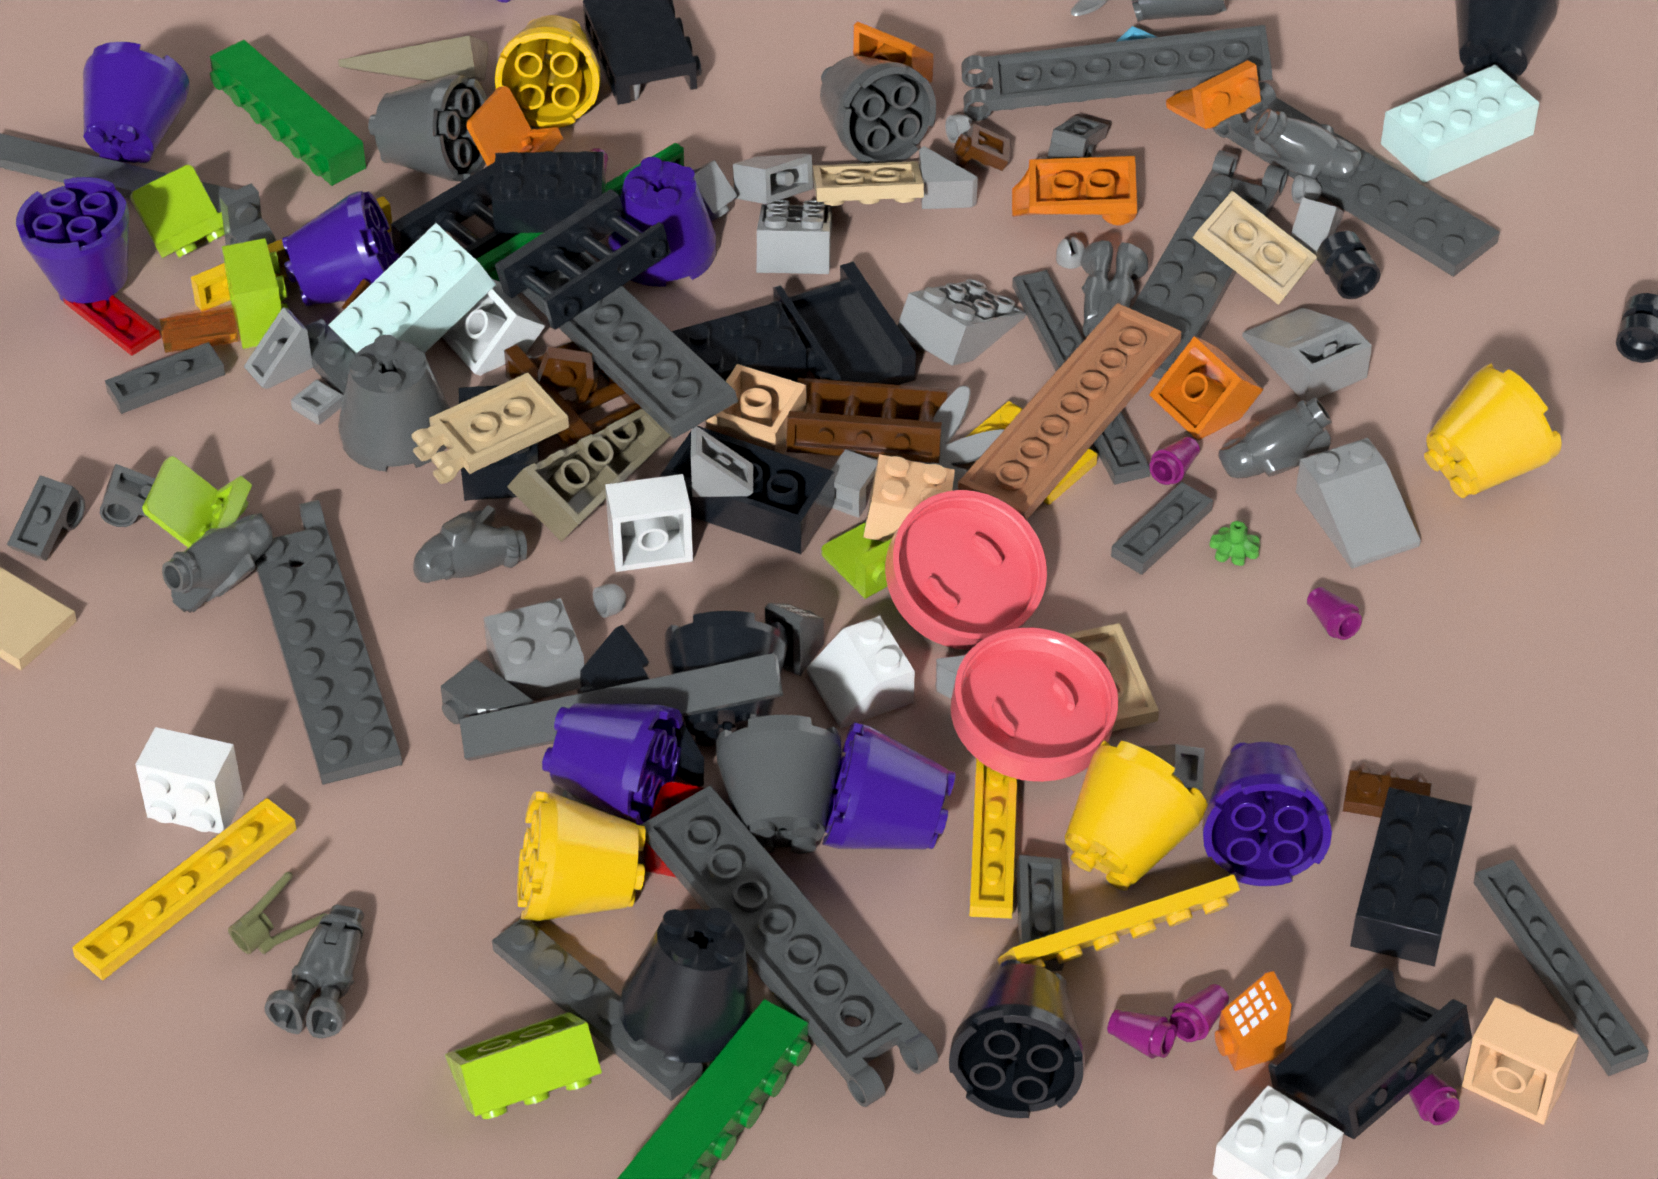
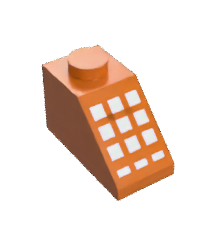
M1274 971L1265 973L1221 1011L1219 1029L1215 1031V1042L1220 1054L1228 1056L1235 1071L1271 1061L1285 1050L1292 1004Z

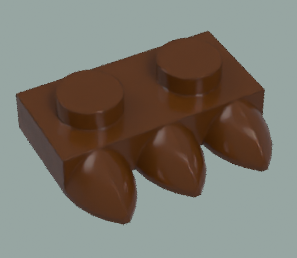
M1362 763L1353 770H1349L1343 811L1381 818L1389 787L1430 796L1432 783H1428L1420 772L1413 775L1410 779L1400 778L1392 767L1381 775L1373 774L1366 764Z

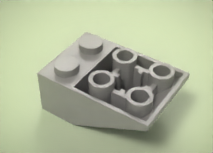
M782 199L769 204H762L757 226L756 273L829 274L832 206H825V203L817 202V200L804 201V205H789V201Z
M967 279L960 283H947L945 286L927 287L925 290L910 292L897 326L907 340L953 366L973 361L1024 319L1026 312L1015 307V302L1010 298L994 295L987 291L986 285L982 282Z
M1300 308L1242 333V337L1304 401L1308 402L1314 397L1318 399L1367 378L1372 345L1349 322L1306 308Z

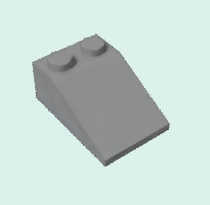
M1368 438L1300 459L1296 493L1351 569L1420 546L1421 540L1388 464Z

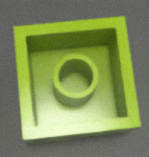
M265 238L221 246L230 301L243 349L258 346L282 308H288L287 303L281 304V301L287 298L283 276H275V274H280L276 252L269 253Z

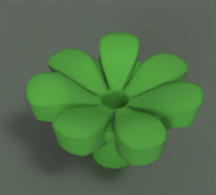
M1234 521L1230 524V529L1224 527L1219 529L1217 535H1212L1209 546L1217 549L1215 554L1217 561L1225 562L1229 557H1232L1231 561L1234 565L1243 566L1245 564V556L1250 559L1259 557L1260 539L1256 535L1248 534V528L1243 522Z

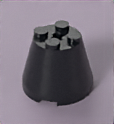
M1455 0L1460 61L1464 66L1463 72L1470 76L1496 65L1516 82L1518 76L1526 70L1554 22L1559 0Z
M711 611L694 614L693 623L681 627L671 625L666 630L665 654L671 674L774 653L778 658L781 677L787 653V633L779 622L768 625L755 621V613ZM775 698L684 716L683 718L689 733L695 736L696 744L700 746H715L718 736L724 730L732 731L733 733L748 727V719L771 715Z
M712 908L710 910L672 909L665 912L662 922L625 981L619 1004L620 1019L626 1032L635 1042L642 1039L649 1045L664 1051V1058L684 1063L710 1062L715 1060L751 1016L752 1007L745 941L739 928L732 922V916L729 912L721 908Z
M1011 959L1002 962L999 969L986 979L953 1036L949 1055L950 1073L954 1074L956 1080L967 1092L966 1098L985 1111L1003 1117L1029 1118L1030 1112L1048 1109L1055 1105L1062 1108L1077 1094L1083 1080L1085 1055L1066 988L1067 983L1062 975L1052 973L1037 965L1024 964Z

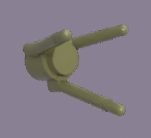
M286 872L249 912L228 928V933L234 943L246 954H251L258 948L265 955L276 945L318 926L321 918L324 915H328L326 913L270 937V932L274 929V926L263 913V910L292 879L293 874L291 872Z

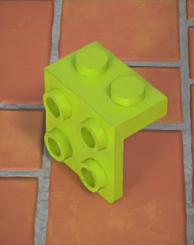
M185 165L134 190L130 195L136 211L162 258L174 252L180 258L197 249L195 242L206 236L208 242H211L224 235L222 212L217 213L195 169L190 165Z
M170 456L164 460L142 509L147 517L189 548L211 528H226L237 521V518L244 513L249 504L246 498L252 484L242 476H239L217 490L179 459Z
M866 522L827 542L821 548L822 557L864 599L888 587L885 561L887 550L892 540L891 538L883 542L864 538Z

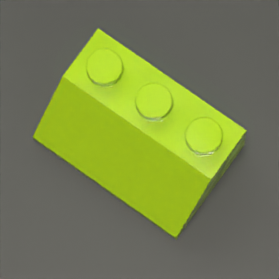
M570 1012L445 1054L467 1110L475 1117L481 1115L482 1119H491L508 1112V1105L522 1100L525 1105L544 1101L550 1097L549 1091L563 1086L566 1087V1090L585 1087L592 1083V1076L602 1073L588 1023Z

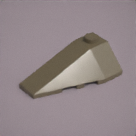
M464 36L339 59L338 62L339 67L350 70L420 81H431L448 75H463L469 79L479 81L485 80L488 43L472 36Z

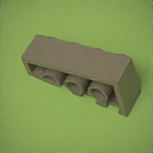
M640 409L608 425L604 430L594 435L590 434L579 440L576 444L564 450L561 449L536 464L533 463L523 468L507 487L562 542L606 500V484L624 482L670 435L643 409Z

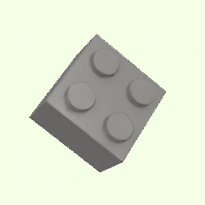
M561 598L483 617L487 651L495 673L532 700L581 688L580 670L584 666V655Z

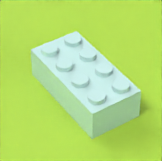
M1493 65L1386 111L1381 145L1425 183L1534 134L1539 102L1500 68Z
M435 223L340 313L329 326L355 354L365 346L374 343V340L381 335H392L396 340L413 344L425 353L496 284L480 263Z

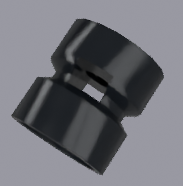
M1340 231L1334 233L1319 246L1316 254L1317 261L1325 274L1329 276L1332 285L1342 298L1357 299L1375 288L1381 276L1380 269L1354 232Z
M1640 293L1630 297L1625 304L1616 346L1622 356L1631 361L1647 363L1658 359V295Z

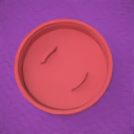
M955 490L929 497L918 504L906 516L889 544L885 561V574L891 598L909 625L926 638L938 644L954 649L971 650L983 639L1004 630L1021 628L1027 622L1043 597L1047 580V566L1039 538L1031 525L1019 512L1007 503L988 494L968 490Z
M1014 628L995 633L983 639L966 654L959 666L954 683L950 706L951 718L961 742L984 765L1003 775L1020 780L1055 781L1073 776L1088 768L1091 758L1101 742L1104 740L1107 743L1109 742L1117 717L1118 694L1115 682L1106 665L1084 644L1065 634L1052 630Z

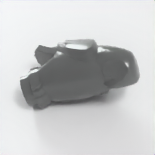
M1267 109L1261 115L1255 127L1254 133L1257 136L1253 145L1258 156L1272 158L1285 169L1306 177L1316 179L1319 175L1335 179H1347L1354 175L1361 160L1359 149L1349 142L1335 137L1333 127L1326 124H1313L1289 118L1282 111L1274 112Z
M1316 397L1308 402L1302 400L1297 404L1296 408L1246 425L1245 434L1226 443L1219 450L1218 457L1225 471L1232 478H1249L1262 473L1271 477L1299 466L1300 459L1309 457L1312 454L1328 451L1331 437L1325 427L1332 423V420Z
M489 505L483 511L461 513L444 523L440 532L422 545L414 558V574L420 582L430 583L442 579L450 580L453 578L472 577L501 565L512 568L519 561L526 559L527 541L525 534L522 530L514 531L509 526L492 527L496 511Z
M252 514L232 523L226 528H211L184 552L177 551L174 553L170 561L165 562L162 566L163 579L172 590L171 597L174 599L172 602L183 612L194 613L204 602L222 596L246 578L255 569L254 562L265 553L273 540L271 527L266 520Z

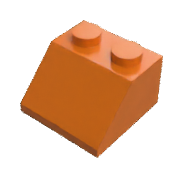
M858 21L854 24L853 56H866L902 63L919 72L929 83L933 81L932 53Z
M1194 336L1149 396L1195 439L1201 440L1240 420L1264 389L1218 347Z

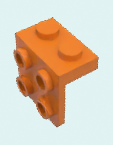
M1247 60L1192 89L1183 90L1166 99V107L1204 129L1216 127L1225 119L1235 114L1243 113L1249 107L1261 102L1257 66Z
M508 86L498 87L467 121V129L487 166L495 162V153L554 152L556 146L563 140L558 127L531 130Z

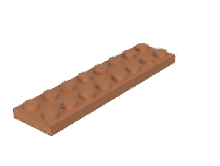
M1117 303L958 481V490L976 491L998 498L1014 508L1027 521L1181 342L1182 331Z

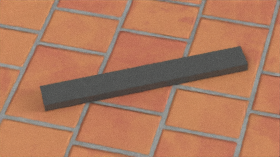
M0 133V168L61 183H64L65 179L76 177L99 178L113 183L115 189L124 198L130 199V195L134 190L168 174ZM201 182L217 213L222 212L220 197L235 191V189Z
M1047 270L1013 277L1012 288L1055 371H1057L1084 340ZM1120 412L1093 443L1114 485L1150 477L1149 463L1122 412Z
M772 653L461 718L459 721L464 758L471 761L553 744L557 733L554 729L557 712L561 707L570 708L576 703L660 704L678 709L682 717L781 697L784 695L777 655Z

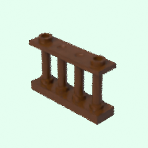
M573 341L557 347L582 351ZM517 344L504 350L506 377L509 381L529 373L568 416L569 428L555 434L567 448L586 436L594 435L604 430L608 425L642 409L595 362H593V369H597L598 376L602 374L610 385L589 393L585 404H578L576 400H565L559 394L571 387L539 383L538 369L545 353L533 358L530 355L527 356ZM620 396L629 405V407L591 424L587 421L584 422L578 416Z
M798 378V383L806 385L805 412L789 411L787 417V452L841 456L845 449L875 459H878L879 454L890 457H902L905 460L915 462L939 463L942 422H933V418L948 398V389Z

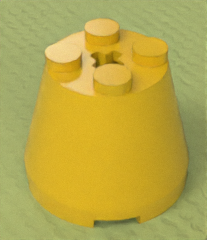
M547 15L531 20L522 31L505 45L497 62L495 85L496 89L501 86H508L529 125L539 128H561L575 123L577 118L587 112L592 104L594 105L600 85V68L580 24L574 19Z
M1490 363L1470 378L1428 433L1426 438L1428 451L1424 453V458L1434 471H1441L1450 481V486L1456 495L1465 498L1469 494L1475 495L1546 465L1560 453L1562 442L1560 433L1555 430L1552 432L1543 414L1548 410V407L1535 390L1512 370L1508 369L1502 373L1496 370L1492 363Z
M1104 740L1091 758L1065 833V843L1073 851L1070 859L1075 865L1085 871L1091 872L1093 868L1107 874L1106 879L1109 883L1120 890L1127 891L1131 884L1136 883L1199 826L1208 805L1207 801L1197 788L1192 787L1189 791L1183 782L1172 774L1176 768L1153 753L1122 740L1117 747L1111 746Z
M535 791L530 798L525 815V823H531V828H526L523 849L519 851L517 907H526L525 910H522L521 919L542 921L632 907L636 890H641L644 882L645 867L644 864H638V851H642L644 847L645 826L636 825L628 820L555 793Z

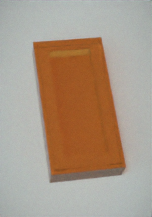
M233 308L159 319L165 353L188 350L207 342L211 346L239 342Z

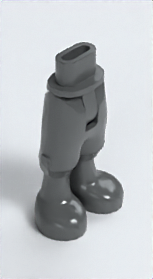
M1101 240L1088 245L1084 249L1080 263L1083 270L1089 274L1082 286L1083 293H1085L1083 333L1086 338L1117 303L1128 308L1130 307L1131 299L1136 295L1132 280L1140 279L1148 270V258L1145 252L1135 245L1124 242L1119 245L1116 257V272L1111 281L1108 280V272L1111 269L1114 253L1111 242Z
M333 905L330 913L321 918L307 942L298 964L292 969L293 991L277 990L271 993L266 1000L265 1013L276 1026L289 1033L300 1034L306 1021L309 1033L313 1037L321 1039L335 1036L340 1032L346 1020V1011L338 1001L348 993L351 985L354 983L353 971L357 961L360 941L364 934L361 925L364 918L362 910L355 907ZM321 988L320 997L315 998L309 1007L312 995Z

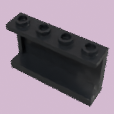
M583 0L585 30L617 105L631 103L630 86L684 76L689 89H697V76L702 74L700 59L698 55L693 56L690 37H684L682 20L680 17H675V8L672 0Z
M854 261L840 265V282L791 297H788L781 285L773 287V302H770V304L780 303L806 348V370L810 369L815 379L902 385L915 380V351Z
M1383 968L1269 1063L1268 1068L1272 1087L1344 1132V1135L1356 1139L1472 1039L1467 1005L1452 999L1438 1010L1399 991L1395 985L1393 971Z

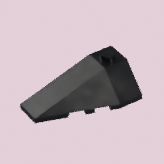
M623 625L616 627L582 667L580 670L581 688L577 690V694L650 679L644 670V667L648 666L649 661ZM683 722L680 729L675 728L677 747L682 748L676 775L692 786L702 787L704 786V757Z

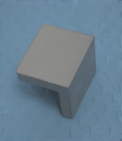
M845 449L831 469L834 471L833 509L858 518L866 509V486L875 475L877 460Z
M1178 744L1140 746L1176 768L1172 774L1177 776L1188 790H1191L1192 787L1203 790L1204 748Z

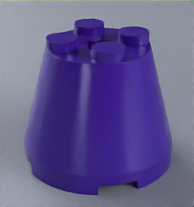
M109 42L94 48L93 54L89 56L83 69V137L87 144L100 154L99 157L131 163H148L151 160L155 149L183 108L190 88L189 78L185 70L168 55L162 59L140 50L141 44L132 42Z
M658 157L644 158L641 161V165L629 172L624 180L620 194L626 221L641 232L646 231L658 222L663 224L671 253L631 279V281L647 286L666 287V281L678 280L688 276L694 280L709 269L716 256L715 230L697 185L694 170L677 163L661 161ZM615 231L609 234L608 245L612 251H616L629 242Z
M93 177L65 179V186L50 190L43 195L36 191L22 204L17 213L16 227L22 244L58 292L60 300L63 301L65 299L73 303H93L106 300L107 304H109V298L124 286L128 277L129 209L126 199L115 189L113 183Z
M369 191L349 194L289 236L282 238L284 249L290 259L284 263L287 276L292 283L298 281L302 300L307 307L314 304L346 302L362 279L367 280L371 285L400 258V255L394 251L391 237L387 231L390 229L387 219L378 202Z
M576 703L570 708L561 707L557 712L554 722V729L557 733L553 747H548L544 754L542 770L550 773L551 781L555 785L592 807L633 822L636 825H641L650 819L649 817L652 814L661 787L675 780L682 749L677 747L675 728L680 729L683 723L682 715L678 709L660 704Z
M854 722L848 731L842 752L846 754L845 757L842 756L825 829V833L828 834L824 836L822 845L837 849H933L938 834H943L946 826L948 810L942 807L945 796H950L956 773L947 770L944 766L871 726Z
M1243 742L1236 744L1231 749L1230 755L1221 767L1204 813L1202 831L1205 851L1208 857H1212L1219 866L1229 872V876L1234 874L1238 882L1253 886H1278L1293 882L1292 876L1305 871L1314 863L1320 864L1328 852L1332 836L1328 808L1297 757L1296 751L1291 746L1272 742Z

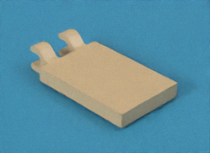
M526 373L430 417V427L419 429L411 436L418 445V447L413 449L414 454L421 461L431 459L438 468L433 471L434 477L440 484H445L453 480L461 468L464 467L471 474L569 428V421L564 411L531 375ZM442 445H445L448 449L447 451L436 453Z
M0 567V658L22 671L77 622L75 611Z

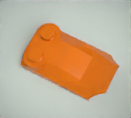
M1135 156L1029 159L1027 172L1020 182L1012 188V217L1064 214L1102 215V218L1110 224L1116 226L1125 225L1133 221L1137 214Z

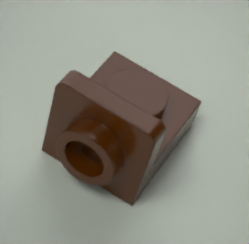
M973 123L966 135L961 134L954 145L953 153L956 154V165L964 169L969 160L973 158L983 165L1003 171L1009 163L1010 139Z
M547 347L538 369V381L544 384L575 388L576 403L585 404L590 391L594 392L596 390L598 370L593 369L592 353Z

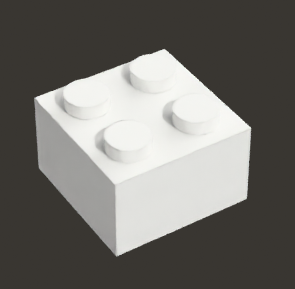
M683 474L605 485L609 542L616 572L693 561L691 506Z
M155 727L135 764L147 818L155 819L161 823H174L192 827L201 832L210 831L220 834L230 826L244 798L234 744Z
M1268 1085L1218 1142L1212 1175L1218 1179H1325L1338 1164L1344 1132Z

